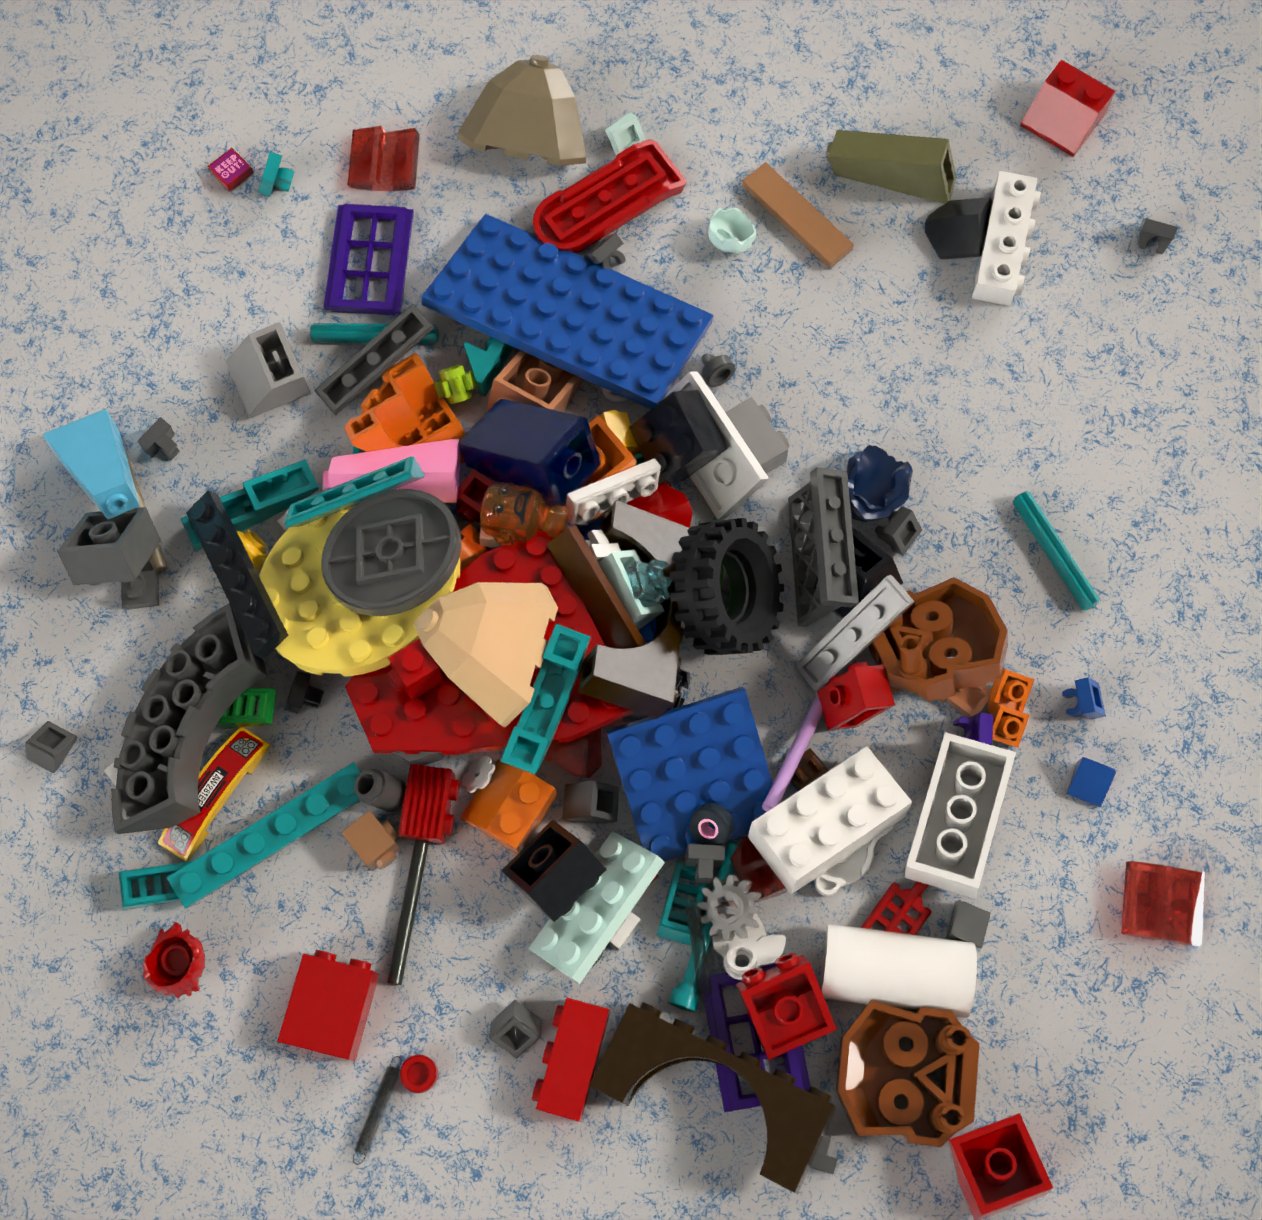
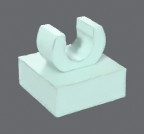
M628 113L605 129L616 156L630 146L646 141L638 118L632 113Z

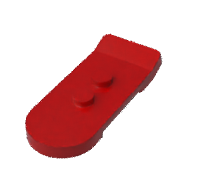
M649 139L636 143L617 154L614 160L563 191H557L545 198L538 205L533 216L535 236L543 244H554L558 251L578 253L663 200L680 194L687 183L686 179L655 140Z

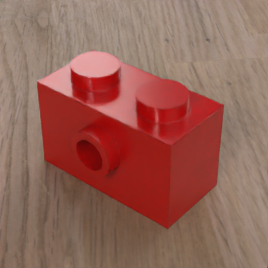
M868 662L852 664L847 667L848 672L829 678V684L817 691L828 731L857 728L895 706L884 665L869 666Z

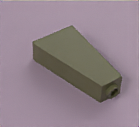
M836 130L833 142H830L827 147L826 158L831 163L833 173L836 176L943 204L950 201L956 181V173L949 139Z

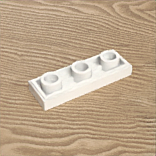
M654 458L568 493L565 518L571 525L583 520L590 521L598 514L607 511L616 500L626 504L638 497L650 496L658 488L661 465Z

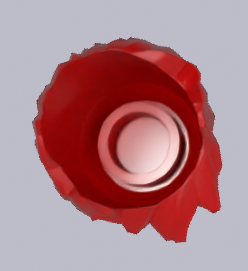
M177 922L166 932L160 929L156 941L150 950L151 953L145 956L143 977L146 983L157 993H162L165 996L175 995L178 999L184 994L189 997L192 995V991L197 992L200 990L199 978L202 976L205 968L203 945L198 938L190 934L188 929L182 931L181 924Z

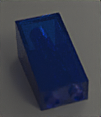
M502 398L458 442L466 466L474 468L478 472L520 493H527L532 490L530 498L557 511H560L566 504L567 494L580 489L601 465L587 418Z

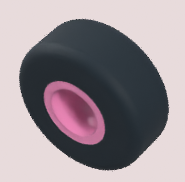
M706 803L692 814L689 827L692 836L699 844L722 846L733 834L734 821L731 814L723 806L716 803ZM708 822H711L715 826L716 830L711 828Z

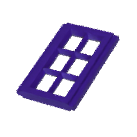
M361 204L338 205L323 306L324 310L393 316L401 314L414 217L413 209ZM354 218L371 219L369 241L351 240ZM378 219L395 220L392 242L375 241ZM350 246L368 247L364 271L347 270ZM374 248L391 249L388 272L371 271ZM346 276L364 277L360 300L343 299ZM370 277L387 278L384 302L367 301Z
M772 964L760 968H762L764 972L773 967H776L777 965ZM727 972L710 975L712 992L703 993L710 1035L728 1044L726 1051L734 1055L729 1025L749 1022L755 1053L749 1055L761 1060L760 1068L765 1070L764 1060L768 1058L764 1051H762L761 1043L748 1014L727 1017L722 987L736 985L743 980L734 979ZM803 1045L777 1057L784 1056L787 1073L796 1078L794 1085L808 1092L810 1081ZM715 1064L724 1113L761 1106L755 1093L742 1095L737 1073Z

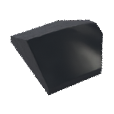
M991 197L951 200L928 215L925 221V234L940 259L981 257L992 206Z

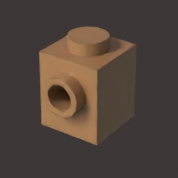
M370 810L341 832L362 861L372 871L376 868L382 870L389 866L397 858L395 853L401 849L394 841L399 835L389 821L386 819L383 823H380Z

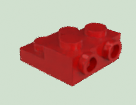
M796 953L785 954L775 961L776 967L764 972L762 968L751 969L741 976L743 981L736 984L744 1007L753 1023L768 1060L837 1030L812 966L804 955L797 957Z

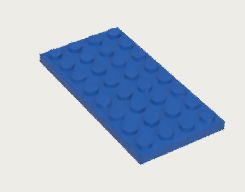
M486 213L421 296L422 305L650 410L664 400L713 320V314L612 269H604L602 265L593 264L589 259L576 253L558 251L554 244H543L537 236Z

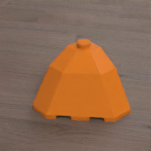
M416 352L391 366L382 375L384 383L381 388L370 391L360 405L363 412L360 416L351 418L344 426L353 446L366 452L459 439L461 464L465 463L471 455L476 453L462 425L443 397L438 398L434 386L435 382Z

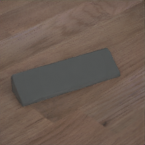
M412 303L314 390L315 393L333 414L337 415L427 336L434 327Z

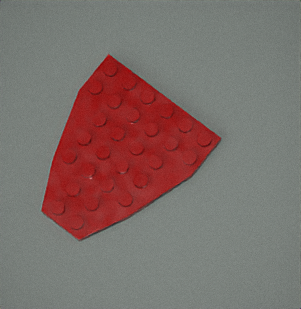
M546 527L481 554L460 572V578L456 579L453 592L478 582L543 583L549 589L558 606L555 620L548 622L543 639L549 642L554 627L558 624L591 637L584 659L597 644L605 646L584 602L572 589L547 547L552 538ZM391 665L373 672L355 675L344 686L374 754H391L401 751L405 754L442 752V755H460L502 750L501 747L507 746L514 726L517 727L522 712L506 727L499 725L450 680L439 665L443 682L413 701L405 689L399 692L388 675V672L392 670ZM540 668L534 669L530 683L532 688ZM580 669L552 741L558 740L559 743L570 742L635 711L579 693Z

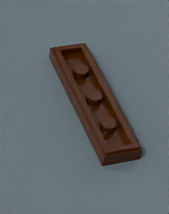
M577 526L567 527L547 544V547L572 589L584 602L606 647L629 649L646 645V642Z

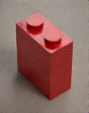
M315 950L314 956L303 953L277 1042L355 1062L380 974L370 970L372 964L351 958L348 965L336 962L337 955L329 952Z

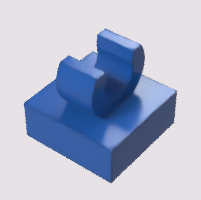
M1091 678L1075 680L1076 689L1069 688L1062 692L1063 697L1067 699L1073 697L1078 699L1077 706L1067 709L1066 714L1073 717L1083 715L1092 720L1106 717L1099 683Z

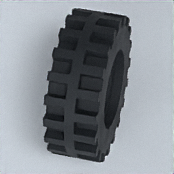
M746 518L699 523V526L690 527L687 530L689 536L681 537L678 541L682 550L681 552H674L672 560L677 566L676 571L670 572V580L675 582V592L670 593L671 601H677L679 611L674 615L677 622L683 621L685 624V628L682 631L685 638H694L692 646L696 650L704 649V654L706 655L744 654L761 651L764 649L763 643H770L773 639L771 630L779 628L780 622L776 616L777 612H783L784 604L779 601L780 592H784V584H779L778 573L782 572L781 564H775L774 555L777 553L775 546H768L766 543L768 534L765 531L757 532L758 524L754 521L747 522ZM721 563L725 566L729 577L731 591L727 612L721 598L719 580Z

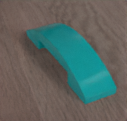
M558 624L555 625L542 657L543 663L533 685L534 692L531 702L523 710L517 727L514 726L501 762L534 775L537 774L576 683L591 639L590 636Z

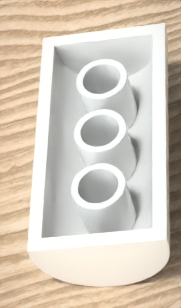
M827 924L820 978V989L824 999L865 1005L870 1000L903 1010L918 1011L921 1007L952 1011L956 1017H969L974 1000L977 975V953L973 942Z

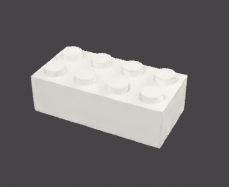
M945 732L907 861L905 878L976 899L1016 752Z
M866 746L751 823L748 838L789 893L793 894L905 818L912 801L869 747Z

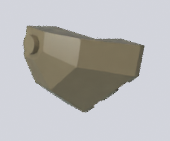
M532 55L530 60H517L489 80L457 132V139L474 150L486 151L502 148L506 156L528 160L530 154L547 160V164L557 166L585 164L587 159L576 97L561 68L549 62L548 57L541 55Z

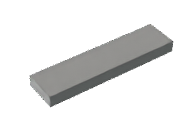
M892 575L886 576L795 665V668L817 693L819 689L829 684V678L843 671L915 601Z

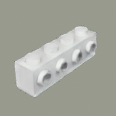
M999 171L993 188L992 206L982 255L979 259L972 299L1010 306L1014 295L1021 294L1025 276L1019 275L1021 266L1026 267L1030 253V247H1025L1026 238L1031 239L1035 226V219H1030L1031 211L1037 210L1041 192L1035 191L1038 178Z

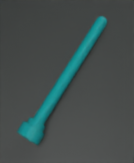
M730 842L727 845L725 860L718 871L717 878L723 879L725 883L728 875H733L741 851L738 843ZM702 923L706 953L712 936L709 934L712 923ZM691 953L682 983L678 982L676 988H672L667 1003L679 1009L695 1013L700 998L697 996L698 989L695 988L697 984L695 974L697 969L694 968L693 961L695 956Z

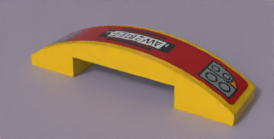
M244 727L239 728L218 749L199 773L198 802L200 813L171 828L164 829L158 844L185 862H189L209 834L206 832L208 826L245 774L249 773L251 775L271 745Z

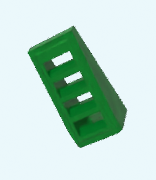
M272 688L247 689L235 699L215 727L232 729L272 724L277 690ZM259 699L258 713L256 715L257 701Z

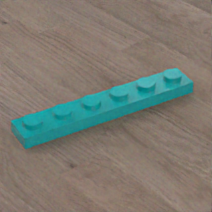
M355 762L166 877L184 908L187 909L361 801L354 790L355 781L361 773Z

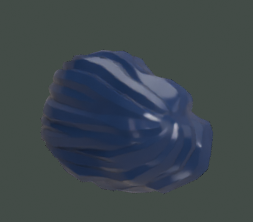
M868 445L863 451L856 452L849 459L846 471L848 475L851 518L860 522L881 520L889 517L892 511L902 506L908 500L913 474L912 466L908 461L906 463L896 461L893 456H889L882 448Z

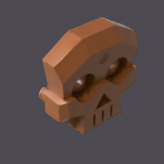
M953 577L917 594L910 590L906 591L915 602L868 646L875 664L884 665L892 693L902 689L909 690L931 702L954 696L955 689L982 687L999 678L1008 648V630L989 595Z
M870 1000L840 1039L835 1092L856 1136L902 1135L906 1143L942 1147L955 1133L974 1122L980 1044L971 1036L970 1031L961 1025L952 1011L921 1007L918 1011L912 1013ZM902 1037L908 1038L912 1043L911 1049L907 1052L899 1047V1040ZM942 1066L940 1088H938L926 1075ZM897 1095H903L907 1100V1105L903 1110L897 1109L894 1105V1098Z

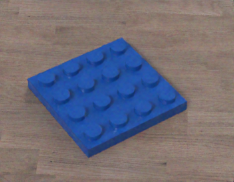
M744 687L665 711L658 719L649 716L606 730L641 846L658 855L664 862L684 856L688 844H699L691 834L689 822L692 814L703 804H719L731 814L734 821V831L729 840L748 835L751 823L766 813L762 805L773 783ZM708 822L709 826L716 830L715 826Z

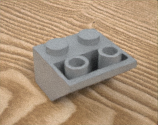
M280 322L249 334L226 361L249 418L311 394Z

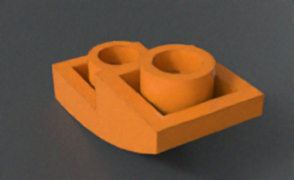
M1002 668L1000 677L994 680L987 714L993 715V740L1016 748L1019 747L1030 716L1024 713L1023 710L1035 679Z

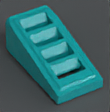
M190 862L119 871L122 910L180 901L170 883V893H162L161 875L168 874L169 876ZM153 877L155 895L148 896L146 878ZM138 880L140 897L133 898L131 881Z
M676 861L656 935L660 938L691 945L689 932L692 930L688 929L686 914L671 910V907L674 906L684 910L688 906L697 907V904L704 900L705 895L702 889L707 888V885L700 884L698 888L678 882L680 877L695 881V867L684 866V863ZM675 892L696 897V901L694 902L689 899L688 905V899L676 896Z

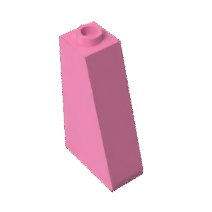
M459 439L332 457L329 470H324L323 472L324 491L407 457L414 456L424 473V478L397 489L419 490L437 497L443 503H457L461 473Z

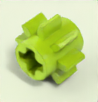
M462 364L439 371L441 379L434 383L438 398L445 397L448 399L449 404H455L473 397L471 390L477 386L473 371H464Z

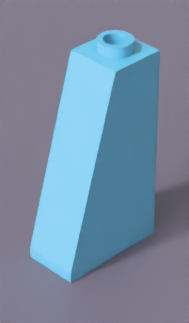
M107 409L43 434L59 462L107 519L140 507L120 431Z

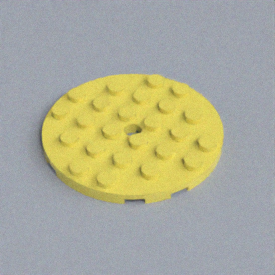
M354 506L303 526L289 527L269 552L259 575L288 633V636L275 648L276 651L283 658L294 663L299 669L321 676L324 673H341L343 677L373 672L390 665L388 657L419 639L413 624L419 615L437 598L453 592L456 579L460 578V557L449 580L429 600L403 613L389 616H368L354 612L342 605L328 588L322 573L321 561L326 540L336 523Z

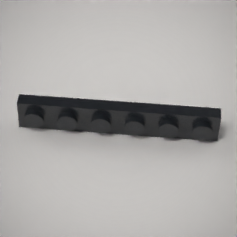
M207 490L186 514L254 655L265 659L288 636V633L218 494Z

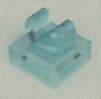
M656 559L650 561L649 564L635 561L626 568L634 599L661 604L669 598L667 587L672 581L670 577H665L662 569L668 566L667 562Z

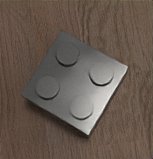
M146 507L135 508L110 519H107L101 511L88 512L84 514L57 553L73 585L89 584L95 586L108 582L128 583L136 580L161 540Z

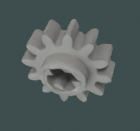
M728 875L726 883L721 878H713L715 890L703 888L702 892L708 897L707 902L697 904V907L707 911V915L700 919L702 920L701 922L713 924L709 934L711 936H718L722 933L724 941H732L735 933L739 938H747L746 926L750 928L759 927L758 922L753 919V915L764 912L763 908L754 906V901L761 897V893L748 892L751 888V881L743 880L738 885L739 881L735 875ZM728 901L735 903L736 908L732 909L734 915L726 913V908L730 907Z

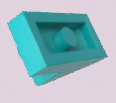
M491 336L486 343L485 350L465 341L463 342L471 371H473L479 395L486 397L494 378L500 373L514 348Z

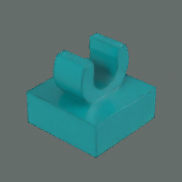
M270 151L258 193L270 197L273 186L289 192L294 171L288 168H279L282 155Z

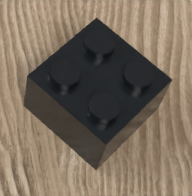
M698 390L672 392L629 426L645 461L655 458L661 465L658 485L683 482L728 449Z
M552 819L501 871L529 901L555 923L560 916H564L571 910L574 902L586 890L596 885L600 876L607 869L581 840Z

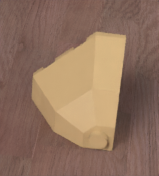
M478 582L437 598L419 615L413 624L422 645L447 677L499 725L506 727L531 702L534 688L530 686L534 669L541 668L542 657L548 641L543 638L548 622L555 620L558 606L549 589L543 583Z

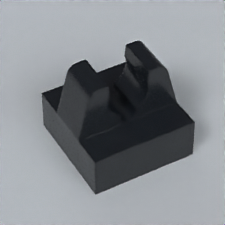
M297 671L284 710L298 714L302 705L318 708L324 691L308 685L311 675Z

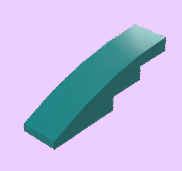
M305 459L242 482L243 489L219 498L236 531H244L286 510L290 504L303 500L319 490V486ZM188 516L182 517V525L194 552L202 549L203 547Z

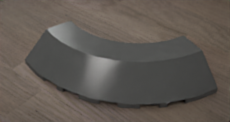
M230 603L193 627L195 632L181 645L178 643L174 644L170 649L173 653L169 655L160 670L155 668L144 683L141 690L145 693L135 713L129 712L121 736L125 737L119 758H115L113 766L118 769L116 789H111L114 831L117 834L171 828L200 813L198 777L201 760L211 733L235 699L256 682L268 676L263 658L254 655Z

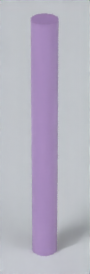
M818 693L762 805L766 812L780 803L823 715Z

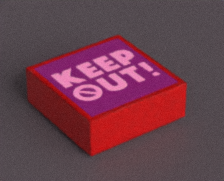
M232 147L208 165L210 173L229 192L254 173L252 167Z

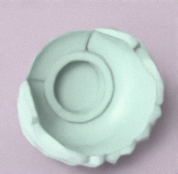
M719 208L711 215L707 228L711 243L725 253H742L747 251L757 235L754 229L755 225L751 224V220L747 219L746 214H743L738 208L727 210Z

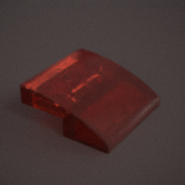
M381 125L353 130L347 185L350 188L369 191H405L415 189L420 140L418 131L415 128L386 132Z
M1127 861L1121 934L1147 940H1164L1187 946H1201L1204 873L1159 864Z

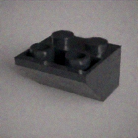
M852 527L858 600L860 603L886 576L892 575L900 585L903 581L893 557ZM817 577V580H816L814 589H816V586H817V583H818V580H819L818 577ZM840 607L833 612L843 619L854 607Z

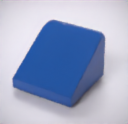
M1082 757L1076 764L1066 794L1101 807L1114 779L1116 769Z

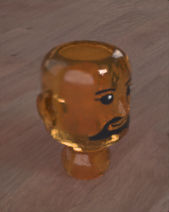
M496 482L490 485L485 492L481 506L480 527L485 534L494 537L496 542L503 545H514L515 542L526 543L533 539L538 531L546 532L548 536L555 538L567 528L569 511L562 505L543 506L541 493L527 484L520 486L510 482Z

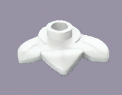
M757 914L753 915V919L758 922L759 927L750 928L746 926L748 937L745 939L739 938L736 933L732 941H724L722 933L718 936H712L714 949L724 958V968L727 974L737 980H742L741 976L751 969L776 963L775 961L781 957L786 946V937L784 935L774 934L766 936L764 926ZM746 960L749 964L745 967H738L736 962Z

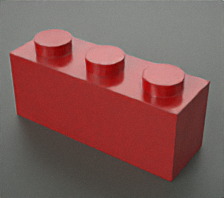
M567 997L564 1005H557L552 1026L558 1027L554 1042H547L542 1063L548 1064L544 1079L537 1078L532 1094V1100L537 1102L536 1110L578 1122L582 1121L590 1091L589 1085L594 1076L610 1016V1009Z

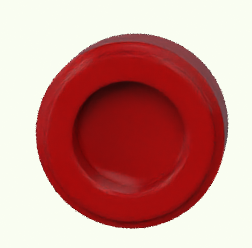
M425 1055L409 1057L404 1061L400 1069V1080L403 1086L414 1093L429 1091L434 1087L438 1079L436 1063Z

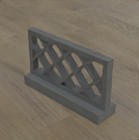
M816 467L810 472L811 481L788 498L798 626L808 627L840 607L852 608L859 604L847 471ZM801 502H804V505H803V508H802V511H801ZM812 512H813V517H812L811 523H810V525H809V521H810V518H811V515H812ZM816 545V548H815V551H814V554H813V557H812L811 555H812L814 546ZM817 577H818L819 580H818L816 589H814V586H815V583H816V580H817Z

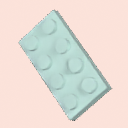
M614 831L610 833L595 854V857L607 869L600 876L596 885L586 890L574 902L571 910L564 916H560L555 923L549 919L528 948L536 956L578 984L582 982L665 863L658 855Z

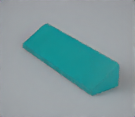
M414 456L407 457L290 504L284 524L287 528L309 524L357 505L368 498L424 478V473Z

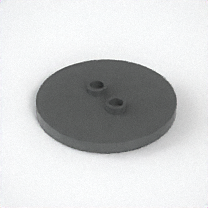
M397 489L384 492L355 505L333 527L322 553L321 564L324 580L335 598L346 608L368 616H389L403 613L429 600L449 580L460 557V529L449 508L441 500L429 493L413 489Z

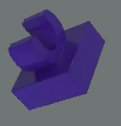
M978 713L969 718L961 717L953 721V726H960L964 729V738L992 745V714Z

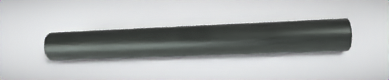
M415 840L387 981L389 984L402 985L429 842L425 840Z

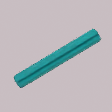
M313 323L310 327V338L314 343H368L389 324ZM431 324L434 329L418 344L437 343L439 339L438 326Z
M1025 491L1017 495L1013 500V505L1080 608L1084 611L1093 608L1098 604L1099 597L1031 493Z

